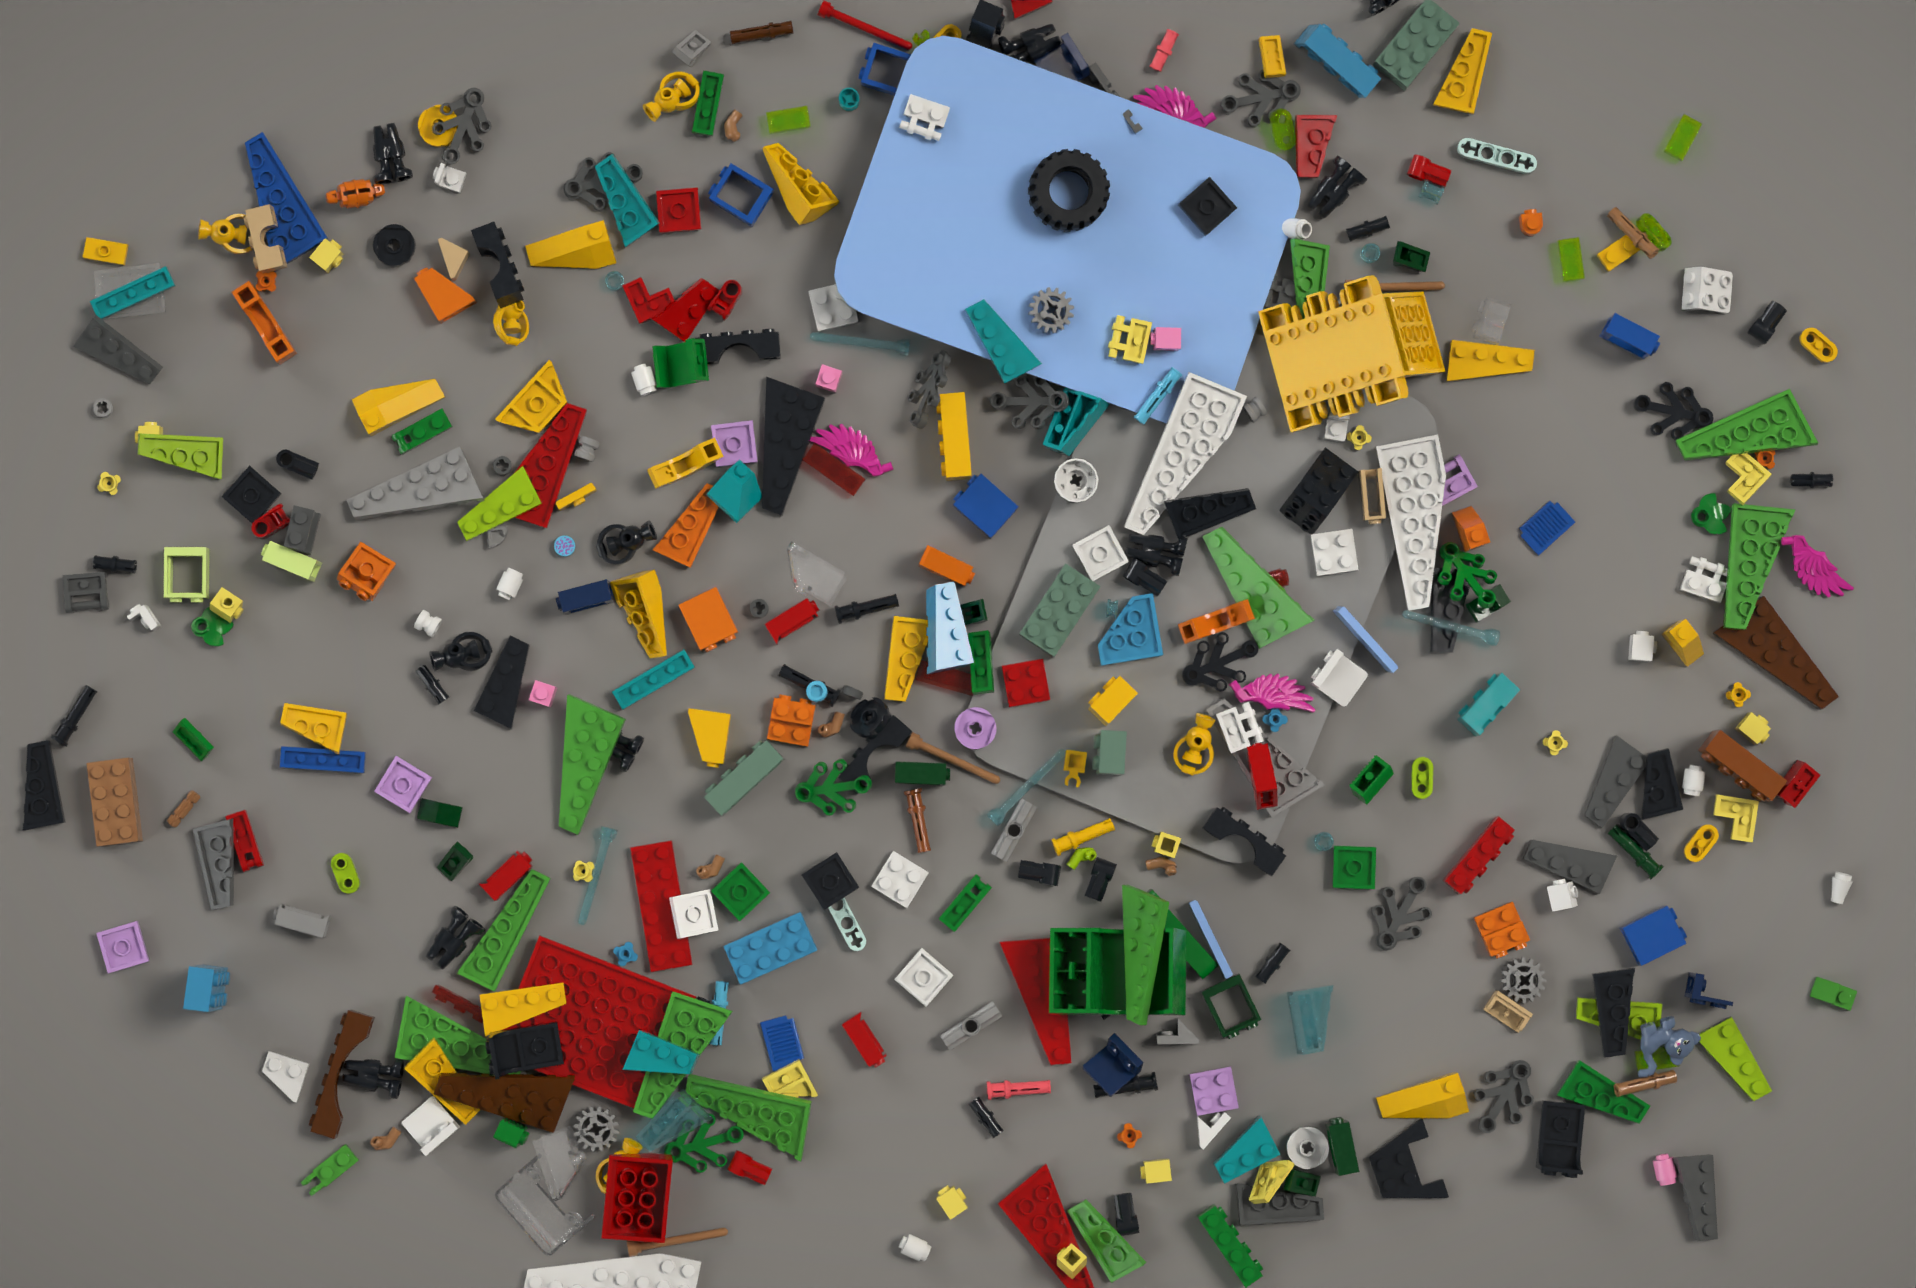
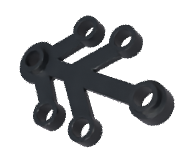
M1664 382L1660 386V392L1667 396L1672 406L1651 402L1650 398L1646 395H1639L1633 402L1634 408L1638 412L1651 410L1671 415L1660 423L1657 422L1651 426V433L1656 436L1662 434L1664 429L1680 419H1690L1691 421L1683 427H1676L1671 431V437L1674 440L1684 437V434L1696 427L1702 429L1712 424L1714 419L1713 413L1709 409L1701 408L1694 396L1693 389L1690 387H1684L1680 391L1681 398L1688 401L1693 411L1685 410L1673 391V385L1670 382ZM1664 385H1668L1670 387L1669 392H1665L1663 390ZM1684 390L1690 391L1689 397L1684 396ZM1639 400L1645 402L1644 408L1638 406ZM1700 415H1705V422L1699 420ZM1655 425L1660 426L1661 431L1659 433L1654 431ZM1675 430H1679L1681 432V436L1679 438L1675 437Z
M1220 632L1216 636L1217 642L1209 663L1201 666L1204 654L1209 651L1210 645L1207 641H1200L1197 644V653L1193 664L1188 665L1183 670V680L1192 686L1201 682L1214 687L1219 692L1226 690L1227 682L1225 680H1215L1204 675L1213 671L1232 678L1238 683H1242L1246 680L1245 672L1242 670L1235 671L1224 667V665L1244 656L1247 658L1254 657L1258 653V645L1254 641H1246L1241 649L1220 658L1224 645L1229 641L1228 634ZM1220 635H1225L1226 641L1222 643L1219 641L1218 637ZM1201 643L1207 645L1206 651L1200 650L1199 646ZM1248 645H1252L1254 647V651L1252 653L1247 652L1246 647ZM1190 671H1195L1197 673V677L1195 679H1191L1189 677ZM1242 673L1244 676L1243 680L1238 681L1236 674ZM1221 681L1224 683L1225 686L1223 689L1217 688L1218 682Z

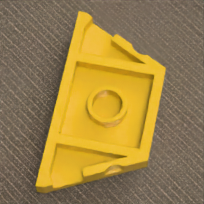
M550 360L495 418L496 421L541 433L568 402L553 363Z

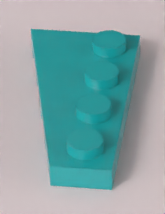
M611 154L595 166L603 190L606 192L609 200L610 209L615 216L616 225L621 232L624 246L628 247L659 225L660 222L614 154Z
M984 299L965 309L1004 384L1042 364Z

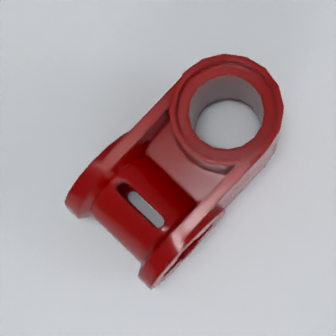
M735 280L726 281L709 304L707 310L714 311L722 316V320L725 321L742 295L741 285ZM730 285H737L738 292L735 295H728L727 288Z
M282 503L276 505L253 522L252 532L256 537L260 539L269 538L289 525L290 518L283 510ZM266 524L267 531L264 534H258V525Z

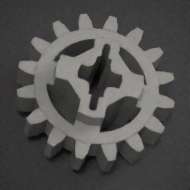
M1048 287L1046 293L1040 290L1038 292L1040 297L1034 295L1032 299L1035 303L1029 304V307L1033 308V310L1028 315H1034L1031 323L1037 322V329L1044 327V333H1047L1049 329L1052 330V333H1056L1057 328L1061 331L1064 330L1063 323L1069 325L1070 321L1067 318L1074 317V314L1070 313L1074 306L1068 304L1072 299H1065L1066 292L1064 291L1059 294L1058 288L1051 292L1050 287ZM1050 297H1055L1060 301H1052ZM1041 301L1043 307L1042 311L1038 313V305ZM1048 306H1050V308L1055 307L1056 311L1054 312V315L1052 313H1047V310L1049 309ZM1065 308V315L1063 319H1061V309ZM1042 320H1051L1054 324H1048Z
M1521 957L1520 963L1513 959L1514 965L1506 964L1508 971L1501 972L1503 975H1506L1505 978L1500 979V982L1506 984L1502 987V990L1509 991L1506 995L1507 997L1514 995L1515 1002L1519 998H1521L1522 1003H1526L1527 998L1533 1002V996L1540 997L1539 990H1545L1542 982H1546L1547 979L1541 976L1545 973V970L1539 971L1540 964L1533 965V959H1529L1528 963H1526L1524 957ZM1521 966L1529 967L1525 972H1521L1517 968ZM1511 975L1514 977V984L1512 985V987L1510 985ZM1535 975L1537 976L1536 986L1533 984V977ZM1520 976H1527V985L1519 984L1521 982ZM1521 989H1527L1530 992L1528 994H1518Z
M591 1106L589 1113L583 1110L584 1116H577L576 1119L580 1123L574 1124V1127L578 1128L574 1136H580L577 1142L578 1144L584 1142V1149L591 1146L592 1152L595 1151L596 1147L603 1151V1145H606L608 1148L611 1147L610 1140L616 1142L617 1139L613 1135L619 1134V1130L615 1129L619 1122H613L615 1114L608 1115L610 1109H606L603 1112L602 1106H599L597 1111H595L593 1106ZM598 1115L605 1117L608 1122L604 1123L599 1120ZM590 1117L588 1127L583 1128L584 1121ZM594 1123H597V1126H606L599 1131V1134H596L595 1131H587L594 1127ZM610 1130L608 1138L604 1141L603 1134L605 1131ZM590 1135L596 1143L589 1141L585 1136Z

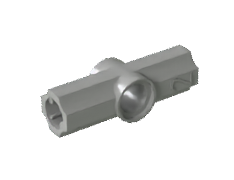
M1021 798L991 854L1005 862L1008 861L1036 811V806ZM1016 824L1019 826L1020 833L1018 836L1013 837L1008 833L1010 825Z
M992 1001L941 1034L940 1037L951 1051L1001 1018L1002 1014ZM969 1020H974L977 1023V1029L973 1032H969L965 1028V1024Z

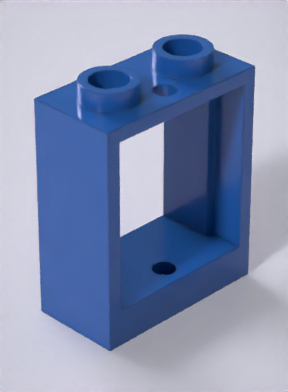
M873 43L872 48L868 47L865 59L868 61L866 67L861 68L858 79H861V86L895 96L896 87L868 79L876 53L878 51L908 61L911 54Z
M730 163L729 167L725 166L719 175L721 177L719 183H714L709 190V200L753 227L773 195L774 189ZM733 172L763 190L748 215L718 198Z
M1617 313L1609 317L1600 334V337L1643 359L1655 354L1660 345V342H1658L1659 335Z

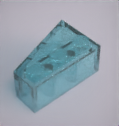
M1333 985L1287 992L1297 1054L1305 1055L1324 1051Z
M683 1089L671 1098L638 1133L636 1138L651 1152L713 1118Z

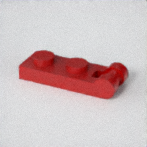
M247 810L225 816L226 820L233 819V843L243 872L249 871L250 868L255 866H264ZM252 852L254 858L247 860L245 854Z

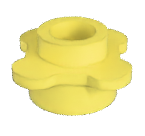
M1358 425L1356 430L1347 434V440L1354 444V449L1361 450L1365 443H1370L1372 440L1371 435L1367 434L1362 425Z
M103 472L97 488L100 492L106 491L111 495H115L118 492L117 486L121 482V478L118 475L112 476L108 472Z
M1557 730L1553 731L1550 737L1543 739V745L1549 748L1551 755H1557L1562 748L1568 746L1567 740H1564L1560 736L1561 733Z
M577 861L573 869L574 880L591 882L593 879L592 870L595 867L594 863Z

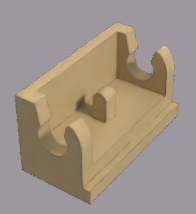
M1495 990L1483 1008L1487 1013L1517 1033L1524 1029L1533 1016L1531 1012Z

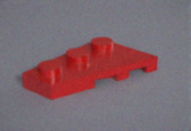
M701 278L683 292L680 298L673 303L671 302L659 315L656 314L651 319L683 342H686L685 340L690 337L707 311L709 304L720 290Z

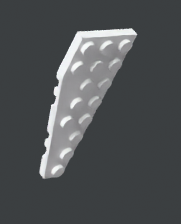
M1188 372L1126 519L1125 528L1142 535L1149 530L1166 509L1164 501L1175 499L1203 468L1210 457L1216 453L1223 442L1229 438L1247 398L1246 395Z
M1438 434L1376 446L1379 466L1382 468L1383 486L1408 611L1427 608L1430 605L1446 480Z
M654 1253L532 1268L527 1270L524 1288H696L702 1261L664 1253Z

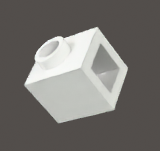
M1636 631V634L1630 635L1628 660L1651 662L1653 660V653L1656 654L1657 641H1654V636H1649L1647 631Z
M1565 879L1555 880L1553 885L1547 887L1552 912L1578 906L1576 900L1578 898V891L1576 886H1573V881L1566 882Z

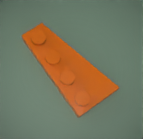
M707 483L688 508L654 547L653 551L689 568L692 567L719 509V506L706 495L713 487L712 485Z

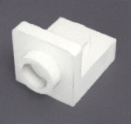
M441 163L439 167L435 168L433 179H435L434 183L437 186L460 193L467 173Z
M1329 412L1324 439L1345 442L1350 415L1339 418L1338 415H1333L1332 412Z
M136 605L130 610L131 614L127 616L131 621L142 616L140 621L146 629L150 628V630L156 631L161 627V624L147 605Z

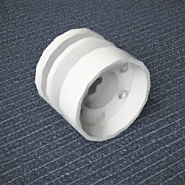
M1075 458L1065 461L1058 467L1055 472L1054 484L1061 497L1067 501L1081 502L1093 496L1099 479L1097 471L1092 464L1086 460ZM1072 475L1081 476L1082 480L1079 481V486L1071 485Z

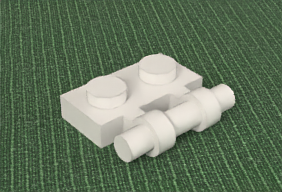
M910 94L903 115L910 117L911 120L910 123L902 120L899 128L907 130V133L912 135L913 133L925 137L924 139L930 141L931 139L939 141L942 133L936 132L934 129L935 126L944 128L950 107ZM917 120L928 123V129L916 125Z
M1692 556L1689 564L1696 566L1695 572L1686 570L1680 590L1721 603L1727 583L1720 581L1721 575L1727 576L1728 568L1724 567V564H1714L1708 562L1706 558ZM1703 569L1714 572L1713 578L1702 575Z
M1249 702L1241 704L1244 713L1238 714L1236 707L1216 714L1230 753L1251 746L1248 740L1249 737L1253 736L1256 743L1264 741L1261 734L1263 733L1262 728L1258 726L1254 716L1256 715L1255 710L1251 708ZM1246 718L1251 729L1245 732L1241 720Z

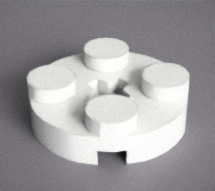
M1314 1127L1298 1128L1289 1136L1286 1145L1287 1155L1296 1166L1303 1169H1312L1321 1165L1329 1153L1326 1137L1320 1130ZM1311 1142L1313 1151H1308L1305 1154L1302 1145Z

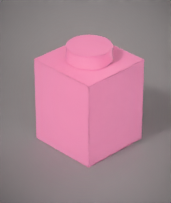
M1156 327L1153 329V332L1150 333V345H1153V350L1179 351L1181 349V328Z
M822 364L816 381V387L836 393L842 371Z
M535 680L529 700L551 707L557 687Z

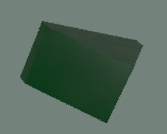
M983 599L960 605L965 626L988 621Z
M421 798L417 819L458 828L463 807Z

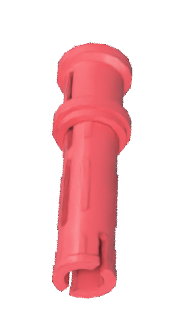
M1004 1080L1002 1083L987 1081L988 1100L997 1097L1009 1099L1012 1095L1051 1093L1050 1080L1010 1083L1008 1080Z

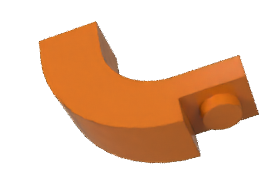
M1246 599L1180 623L1178 627L1184 644L1244 624L1255 618L1249 601Z

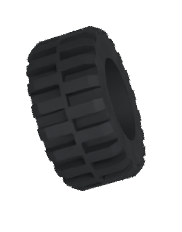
M1062 149L1060 152L1055 151L1044 158L1031 175L1028 187L1030 207L1033 206L1035 210L1033 213L1036 217L1039 216L1043 224H1048L1057 231L1059 229L1064 230V232L1078 231L1091 225L1105 210L1110 196V182L1106 178V170H1102L1100 167L1101 163L1097 159L1093 160L1089 153L1083 154L1077 149L1073 151ZM1064 171L1077 173L1085 180L1088 186L1087 200L1081 207L1074 210H1066L1059 207L1050 196L1049 188L1052 179Z

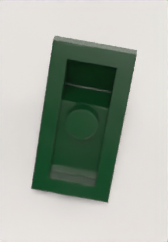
M1398 241L1393 265L1407 267L1418 272H1426L1430 252Z
M1501 584L1491 589L1496 596V600L1491 608L1484 609L1480 607L1478 598L1466 604L1476 623L1511 602Z
M457 841L436 868L449 880L453 881L471 862L473 855Z
M1292 1169L1285 1179L1284 1190L1316 1197L1321 1176Z

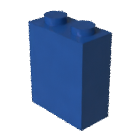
M980 474L978 477L974 475L967 483L969 485L965 492L959 491L953 498L955 501L953 506L991 539L1019 506L984 475Z
M1662 906L1620 927L1638 966L1647 964L1687 944L1685 938H1687L1686 933L1682 927H1678L1675 921L1678 918L1673 908L1669 909L1668 906Z

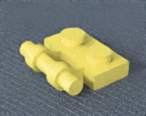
M1117 315L1116 322L1112 326V330H1114L1112 340L1108 344L1110 349L1108 357L1116 358L1117 352L1120 350L1124 351L1122 360L1143 364L1152 322L1131 318L1130 325L1128 326L1123 325L1125 317ZM1122 332L1128 333L1126 344L1120 343Z

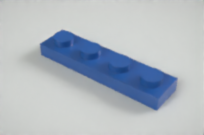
M281 746L280 767L365 773L366 752L340 750V753L337 754L329 749Z

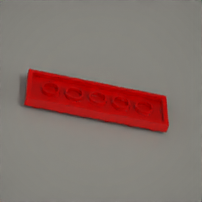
M672 840L630 847L651 972L693 965L688 937L677 939L669 900L670 897L681 895Z

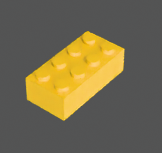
M965 392L940 394V402L936 407L937 414H941V420H937L938 435H943V441H939L940 456L944 455L945 462H941L942 476H946V481L971 479Z
M1113 676L1102 687L1105 691L1102 694L1098 691L1088 702L1091 705L1088 710L1105 726L1138 694L1121 676L1117 679Z

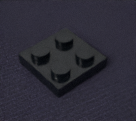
M1208 177L1178 204L1205 236L1237 209L1235 204L1211 177Z
M249 465L223 494L222 498L253 524L255 520L260 518L282 493Z
M837 852L802 874V877L823 910L859 888Z

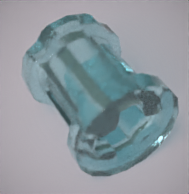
M1425 180L1418 197H1425L1438 205L1445 187L1439 188Z

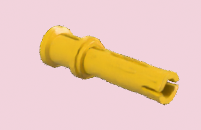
M1108 818L1075 833L1073 831L1067 832V835L1058 839L1053 838L1051 842L1057 856H1060L1064 851L1072 848L1075 850L1086 841L1115 831L1113 822H1111V818Z

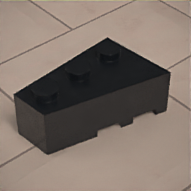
M979 0L968 30L971 32L967 35L966 40L991 49L996 35H1001L1005 25L1003 8L984 0Z

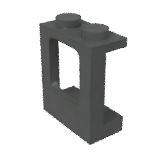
M294 505L284 547L311 554L321 514L316 513L315 510Z

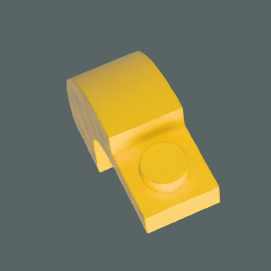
M712 438L673 459L650 467L647 472L655 489L686 478L710 466L724 456L716 439Z

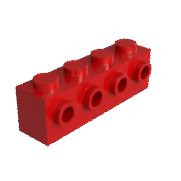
M1499 816L1495 817L1442 881L1458 894L1468 893L1474 885L1472 881L1475 877L1478 876L1480 878L1487 870L1485 865L1490 860L1494 861L1501 853L1499 851L1500 847L1503 844L1508 845L1514 838L1512 833L1515 829Z

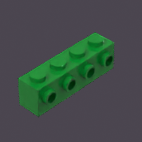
M1213 1204L1197 1215L1245 1288L1263 1277L1260 1272L1263 1270L1257 1259L1254 1261L1251 1259L1249 1253L1252 1251L1245 1241L1240 1243L1236 1237L1239 1235V1232L1235 1226L1227 1224L1225 1218L1228 1216L1221 1206L1217 1208Z

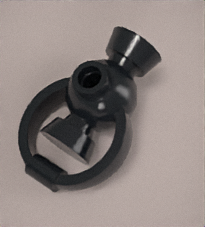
M649 520L641 525V529L633 525L626 527L621 524H613L601 531L596 548L600 558L610 564L620 565L628 562L635 555L636 550L642 547L645 539L647 541L657 540V534ZM619 528L622 529L619 538L616 536L606 538L608 548L613 556L619 554L622 548L629 552L623 559L612 560L607 557L608 554L603 539L609 531Z
M464 632L459 634L452 643L446 645L442 653L430 651L429 655L434 671L441 669L444 664L450 668L475 671L487 664L493 650L489 640L481 634ZM465 639L481 641L484 653L486 654L485 658L478 663H466L467 658L480 660L479 649L475 640L467 643L466 647L460 644V642Z

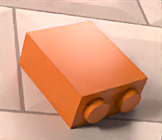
M717 587L678 605L700 651L705 650L707 653L717 648L716 644L723 640L725 643L736 639L735 635L739 632Z

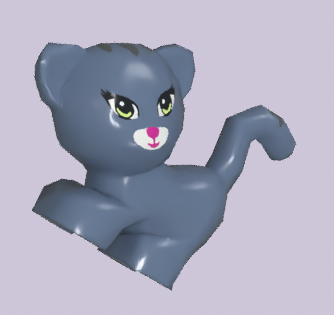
M1674 1016L1661 1018L1659 1027H1656L1654 1022L1640 1025L1642 1034L1640 1048L1643 1052L1644 1060L1648 1064V1069H1640L1637 1072L1640 1078H1647L1654 1075L1657 1065L1652 1054L1662 1045H1664L1667 1054L1670 1055L1671 1062L1676 1066L1680 1065L1683 1059L1694 1049V1045L1699 1043L1701 1040L1700 1035L1693 1031L1688 1032L1683 1028L1672 1030L1676 1024Z

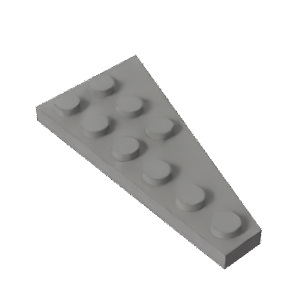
M458 447L347 499V503L355 520L381 517L383 514L393 513L395 515L402 514L403 511L412 510L415 512L441 508L450 504L458 503V505L470 501L477 500V502L485 500L461 447Z
M1223 699L1206 709L1210 717L1216 720L1214 725L1226 743L1216 714L1231 709L1233 706ZM1247 718L1241 720L1245 732L1250 731ZM1261 733L1264 741L1260 743H1268L1277 784L1278 806L1265 808L1272 818L1325 786V784L1298 763L1270 737ZM1253 736L1248 738L1250 745L1256 743ZM1244 748L1232 754L1252 786L1247 748Z

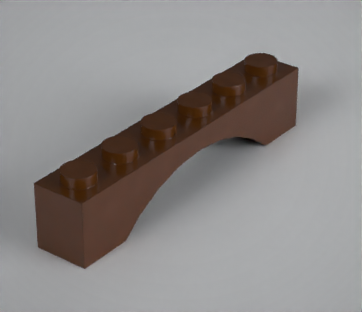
M348 1010L347 1013L343 1014L340 1025H343L341 1034L337 1033L334 1042L337 1048L335 1054L331 1053L328 1065L331 1067L329 1073L324 1074L321 1084L324 1086L322 1094H318L315 1106H318L316 1114H312L309 1121V1126H311L310 1132L332 1139L338 1137L343 1121L338 1101L340 1071L351 1051L369 1037L375 1019L374 1016L354 1010Z

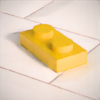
M1625 235L1598 253L1597 257L1609 272L1640 251V249L1636 248L1631 239Z

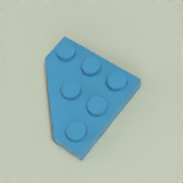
M1153 593L1133 596L1099 642L1098 651L1101 666L1163 656Z

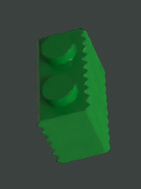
M1374 755L1371 762H1368L1369 765H1366V768L1360 771L1355 781L1349 784L1353 795L1366 805L1394 774L1391 766L1377 755Z
M504 1118L500 1121L493 1138L517 1148L526 1143L530 1133L527 1132V1126L524 1127L519 1122L516 1123V1121Z

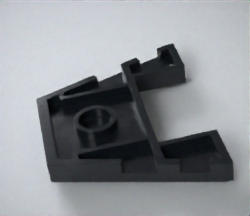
M1423 1119L1416 1121L1412 1126L1369 1157L1382 1198L1449 1197L1443 1179L1424 1185L1421 1184L1408 1144L1429 1137Z

